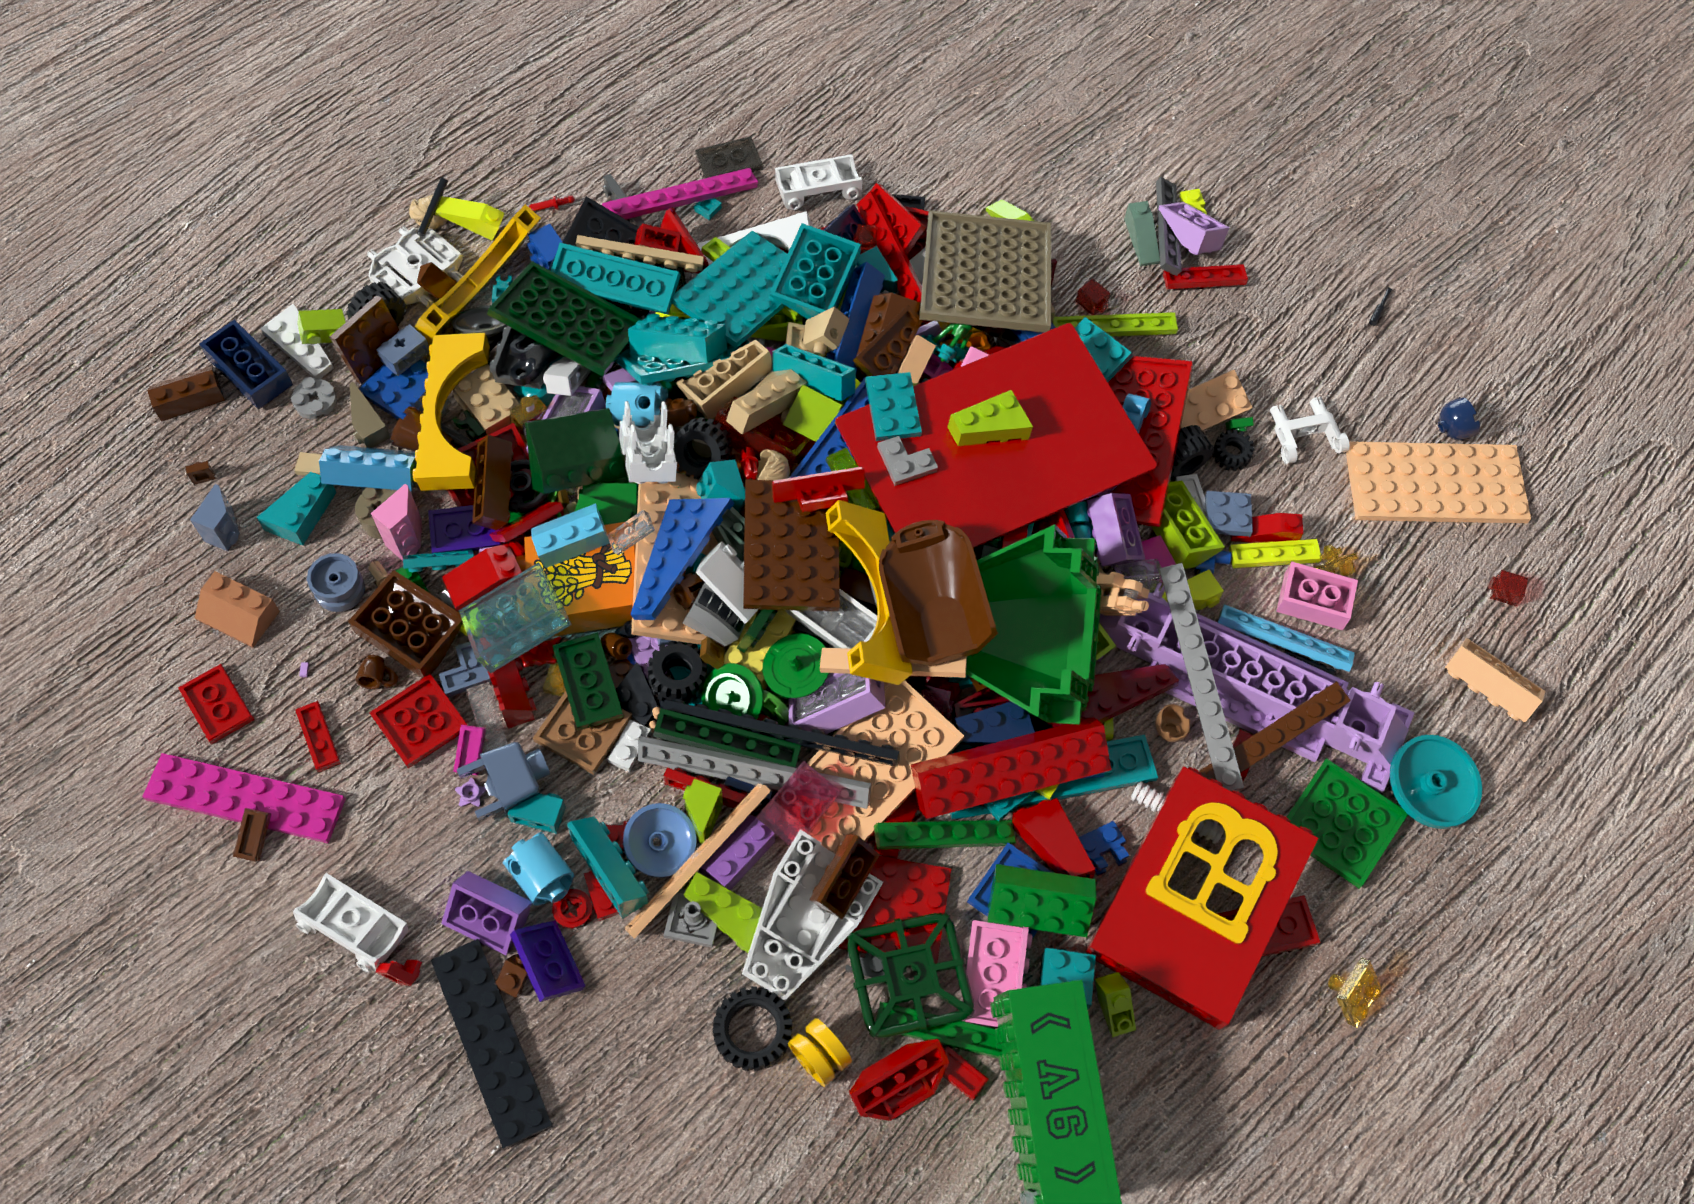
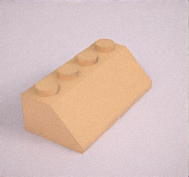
M1467 637L1445 666L1448 669L1449 675L1457 680L1461 678L1467 682V686L1475 693L1479 694L1481 692L1488 697L1487 700L1496 707L1502 706L1508 711L1507 714L1516 721L1522 720L1526 722L1542 703L1546 692Z

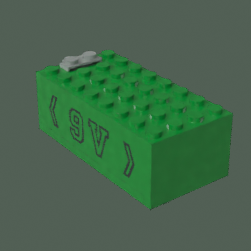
M1076 980L1008 990L994 996V1002L990 1003L992 1017L997 1018L998 1028L995 1029L996 1043L1001 1044L1002 1055H999L1001 1071H1005L1007 1082H1003L1005 1097L1010 1098L1011 1109H1008V1119L1010 1125H1014L1016 1135L1012 1136L1014 1152L1019 1153L1020 1163L1016 1164L1019 1180H1023L1024 1191H1021L1020 1203L1122 1204L1083 981Z

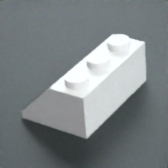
M721 541L701 559L696 573L744 623H747L758 609H743L744 561L741 562L738 559L733 547L728 544L725 545Z

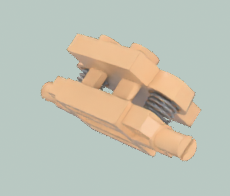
M1099 572L1097 585H1101L1102 592L1100 614L1105 616H1135L1136 613H1142V610H1148L1149 604L1147 601L1136 600L1148 599L1150 590L1144 588L1141 582L1124 579V575L1117 572H1110V575Z

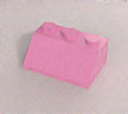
M404 484L371 513L385 546L402 561L403 555L416 554L418 549L421 548L422 532L421 516L408 485Z

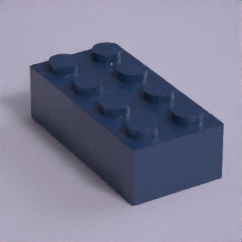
M235 319L199 343L206 358L258 410L293 385L287 370Z

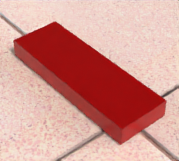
M315 701L295 709L316 771L319 773L341 764L320 703Z

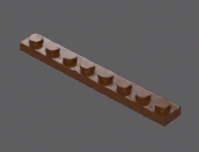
M1336 681L1233 748L1240 773L1349 703L1351 700L1339 683ZM1212 763L1199 771L1201 776L1209 780H1216Z

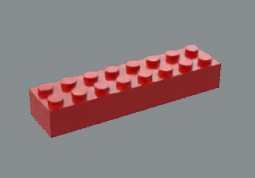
M1092 717L1081 720L1080 725L1065 724L911 764L919 810L928 819L1110 771L1111 765L1104 725Z

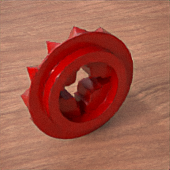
M569 889L565 897L553 903L552 906L555 920L562 927L571 929L583 926L590 919L593 909L589 896L578 889ZM568 901L573 906H580L577 908V917L571 912L566 913L569 910Z

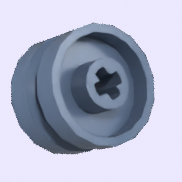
M330 553L321 556L312 563L308 570L307 582L309 588L314 594L316 601L324 609L332 612H343L353 608L361 601L365 592V583L356 563L349 556L341 553Z

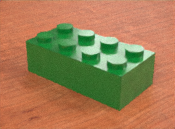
M996 864L988 905V922L1022 928L1029 927V929L1087 938L1096 901V880Z

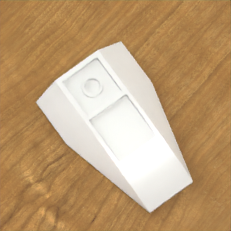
M799 830L773 874L742 972L744 976L768 989V991L774 992L784 1001L859 925L883 884L881 880L869 873L843 920L819 908L809 899L835 854L802 830Z

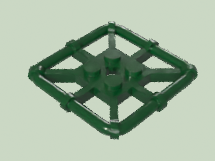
M933 913L905 920L897 918L891 923L857 930L854 933H850L847 937L848 953L855 980L853 987L858 993L864 1024L870 1032L869 1036L873 1038H886L918 1030L925 1032L927 1028L962 1021L972 1017L974 1014V1000L965 968L967 962L962 957L956 929L949 914ZM938 923L925 944L912 947L907 946L904 930ZM945 927L953 960L934 964L931 947ZM896 932L901 949L883 952L864 940V938ZM858 947L881 960L884 975L869 979L864 978ZM907 968H911L914 972L917 971L918 975L914 976V980L904 977L903 974L907 972ZM950 969L956 970L964 1002L940 988L937 972ZM886 984L890 1000L875 1023L867 988ZM937 995L959 1009V1011L925 1018L920 999ZM913 1001L917 1020L882 1027L896 1004Z

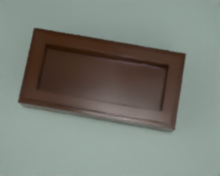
M245 808L233 857L254 862L260 861L271 813Z

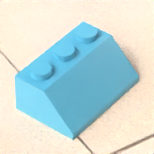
M596 503L531 528V536L537 555L545 568L610 543Z

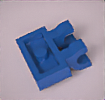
M1114 821L1078 837L1095 867L1097 876L1106 873L1105 868L1108 867V864L1101 856L1105 853L1111 852L1118 866L1127 863L1126 858L1130 855L1122 846L1126 840Z

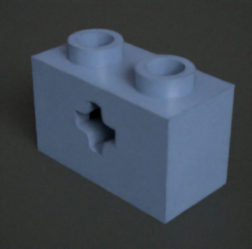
M409 324L404 329L399 330L391 339L382 343L376 350L381 362L399 376L429 353V345L427 339Z

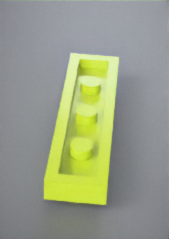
M1317 539L1232 544L1229 547L1233 568L1290 565L1291 562L1299 564L1319 563L1322 559Z

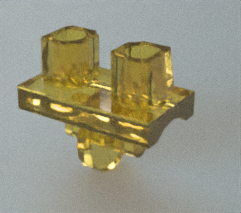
M1329 544L1324 547V554L1320 555L1322 561L1327 560L1328 562L1313 567L1336 574L1334 568L1338 567L1342 576H1348L1356 572L1353 561L1358 559L1356 552L1339 557L1338 555L1342 553V549L1340 547L1335 548Z

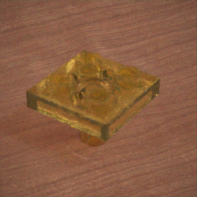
M1362 957L1348 979L1333 974L1328 982L1329 989L1339 992L1336 999L1347 1023L1356 1028L1362 1020H1365L1370 1006L1374 1000L1379 998L1382 989L1371 962Z

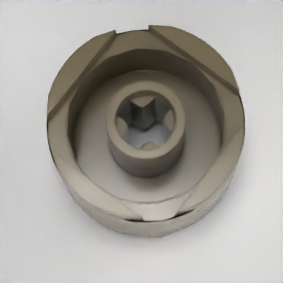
M365 488L357 499L355 513L362 528L369 536L382 539L371 513L393 495L395 491Z

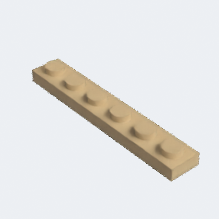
M577 235L576 239L577 247L633 261L641 260L649 265H656V263L664 264L665 267L671 269L682 267L689 272L703 270V256Z

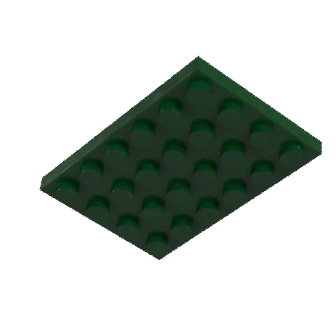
M533 261L496 299L487 312V315L601 376L607 373L628 347V329L635 325L637 321L642 320Z

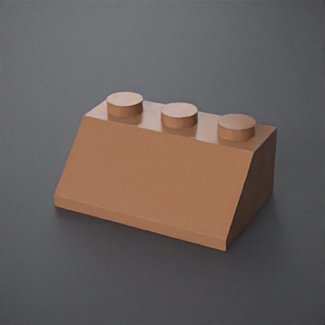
M214 571L201 588L194 618L254 648L280 610L273 599Z

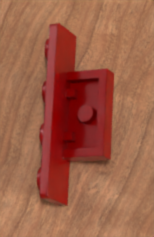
M855 467L775 480L772 482L773 501L778 503L797 499L802 512H813L818 509L830 508L838 500L848 502L846 491L865 488V473L863 467Z

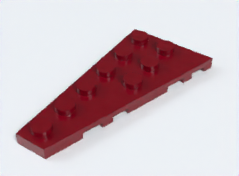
M1166 664L1095 675L1093 690L1088 691L1089 701L1085 712H1081V720L1094 717L1103 723L1178 686L1179 679ZM1047 723L1050 728L1065 725L1061 723Z

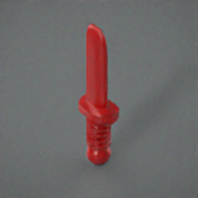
M572 195L561 197L560 199L553 196L551 200L530 204L529 208L532 211L551 207L559 210V206L573 203L575 198Z

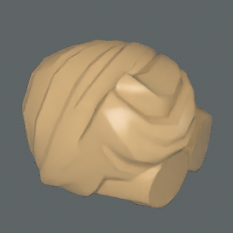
M433 195L419 200L413 199L411 202L409 214L419 227ZM434 214L429 228L436 230L446 224L448 220Z
M765 449L760 453L761 460L758 461L759 474L756 475L757 480L789 478L790 468L788 460L784 455L769 449Z

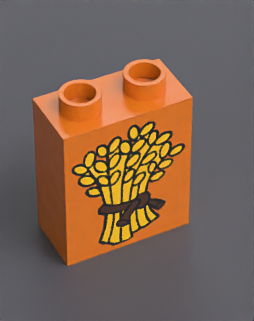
M633 521L604 525L610 540L609 544L545 568L539 559L532 536L524 537L525 555L516 556V561L523 573V583L526 582L527 596L518 597L517 609L521 623H530L537 634L547 638L624 626L627 621L632 620L630 614L633 608L636 527Z

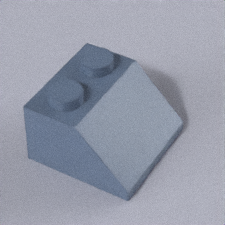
M215 484L190 521L204 542L228 551L237 542L240 532L231 504L220 486Z

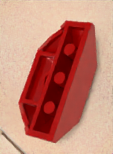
M673 207L669 208L665 212L660 228L681 233L678 252L703 256L704 270L709 266L706 257L679 218ZM678 267L680 271L689 272L685 268ZM698 270L697 272H690V273L699 274V273H701L702 271H699V270Z
M938 1039L906 1044L864 1069L849 1091V1095L861 1117L891 1121L934 1095L943 1077L945 1068L947 1069L950 1062Z

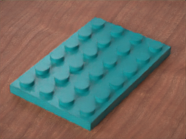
M751 231L677 291L672 297V305L691 318L698 319V321L714 320L718 324H725L726 341L737 348L785 307L784 304L772 298L770 292L787 253L754 231Z
M746 340L737 348L727 343V350L708 363L630 354V347L624 350L616 362L640 384L649 386L653 385L656 381L663 380L669 382L674 381L677 377H693V374L700 369L703 373L714 366L713 362L731 357L732 352L750 342Z

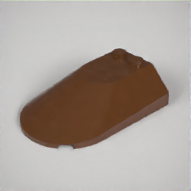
M939 520L920 521L902 528L891 537L892 541L885 550H882L879 558V574L902 662L931 667L980 652L998 632L975 553L968 536L960 528H954Z

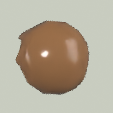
M1170 704L1164 706L1158 713L1155 727L1164 740L1176 743L1184 740L1189 734L1191 720L1185 717L1183 707Z

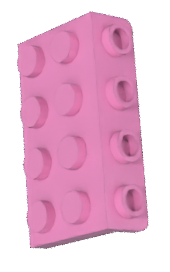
M976 920L972 921L966 972L974 1000L973 1009L975 1012L972 1017L962 1020L963 1022L998 1028L997 1018L992 1017L990 1003L994 1002L993 997L1008 990L1026 988V984H1023L1022 981L1023 973L1028 974L1029 959L1025 958L1026 948L1030 949L1032 943V934L1028 933L1029 927L1021 928Z

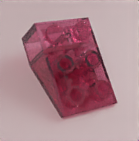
M803 761L757 816V819L790 846L799 830L810 835L841 794V791Z

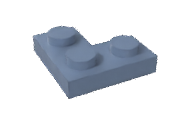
M478 639L455 646L461 666L439 674L447 697L491 683Z

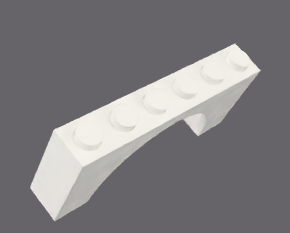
M806 211L729 235L720 236L718 239L732 247L749 232L754 231L773 245L789 252L801 223L812 227L813 223ZM710 240L698 243L697 245L700 250ZM706 257L708 264H712L713 261Z

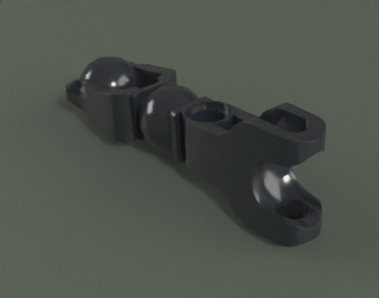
M526 335L518 337L510 344V354L519 359L510 369L511 381L521 386L529 384L541 374L544 366L560 353ZM525 371L527 372V373H526L525 375H523V376H518V375L522 374V373L525 372Z

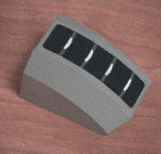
M704 582L683 624L727 646L739 639L746 623Z

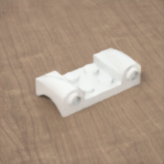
M853 155L775 168L776 183L784 206L789 210H797L804 205V196L841 190L845 199L854 200L862 194V178L856 172Z
M327 873L323 876L312 896L293 911L294 917L298 922L296 926L305 934L309 932L316 933L318 930L353 952L358 960L357 965L365 972L370 970L375 972L379 963L385 962L408 933V926L405 921Z

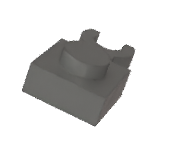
M866 951L865 958L860 957L864 978L869 979L884 975L881 960ZM846 965L845 971L853 973L852 966Z

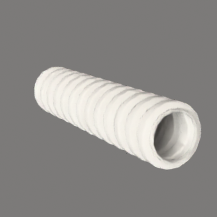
M1140 781L1131 795V800H1137L1140 805L1141 803L1145 804V808L1151 807V811L1154 812L1159 810L1165 796H1163L1164 793L1162 792L1160 794L1157 793L1155 788L1153 790L1150 789L1149 785L1144 786L1143 782ZM1204 820L1197 825L1194 833L1198 832L1200 837L1205 836L1206 840L1211 839L1213 840L1212 843L1216 844L1219 842L1224 828L1222 825H1218L1217 821Z

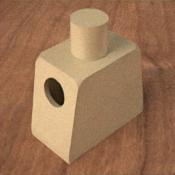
M832 307L806 320L803 339L804 347L813 354L825 357L826 353L839 347L849 318L836 307Z

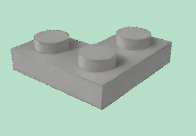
M899 436L879 442L877 445L894 486L926 476L938 470V466L929 448L908 455Z

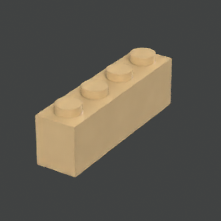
M754 340L732 352L731 357L713 362L714 366L702 373L700 369L693 374V377L685 381L681 379L676 384L688 400H693L699 413L707 420L709 418L713 419L773 370L772 357L769 350L757 340Z
M792 369L769 372L751 392L732 402L726 421L738 432L744 434L792 407L803 384L807 385V382Z

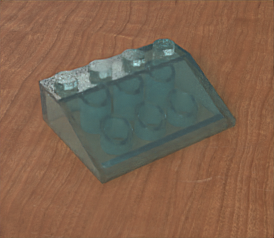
M539 562L459 610L476 660L490 673L571 625L564 606Z

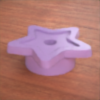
M470 778L461 787H456L455 791L461 796L459 806L463 807L471 803L479 807L480 796L486 792V788L477 786L473 778Z

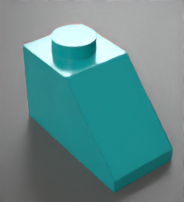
M538 794L511 808L507 815L511 823L557 834L566 806L564 800L557 794Z

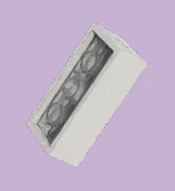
M839 589V612L786 610L790 616L834 648L852 649L860 641L867 642L871 638L877 622L876 614L841 589Z

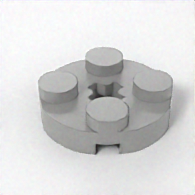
M306 377L294 389L291 402L300 416L307 419H317L316 416L322 414L326 416L333 411L337 404V397L333 386L326 380ZM313 396H318L319 398L318 400L314 399L312 402L310 400Z

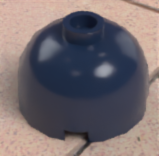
M1459 397L1446 403L1439 415V430L1451 439L1458 441L1477 436L1480 432L1479 420L1476 422L1473 415L1477 413L1471 402L1465 397Z

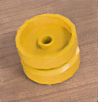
M815 1018L805 1027L808 1038L797 1034L788 1042V1046L802 1067L821 1086L826 1087L835 1078L833 1068L843 1071L852 1063V1059L833 1032L823 1022Z

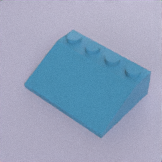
M338 445L325 449L319 459L321 484L398 490L406 484L410 491H412L415 485L413 469L416 468L417 463L415 452Z

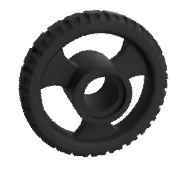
M519 459L511 463L512 479L510 481V488L514 496L509 501L508 511L525 513L541 506L547 500L550 493L543 494L540 492L535 499L524 503V501L533 497L535 490L532 486V478L528 473L524 471L515 472L518 469H530L529 460ZM526 484L523 488H518L520 485Z

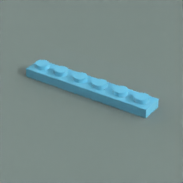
M1223 605L1218 620L1219 624L1243 632L1250 637L1267 641L1271 645L1281 646L1293 653L1308 656L1315 661L1332 665L1336 669H1343L1349 672L1353 665L1355 652Z

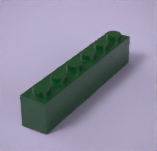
M660 708L653 737L692 747L794 768L796 767L801 747L799 744Z

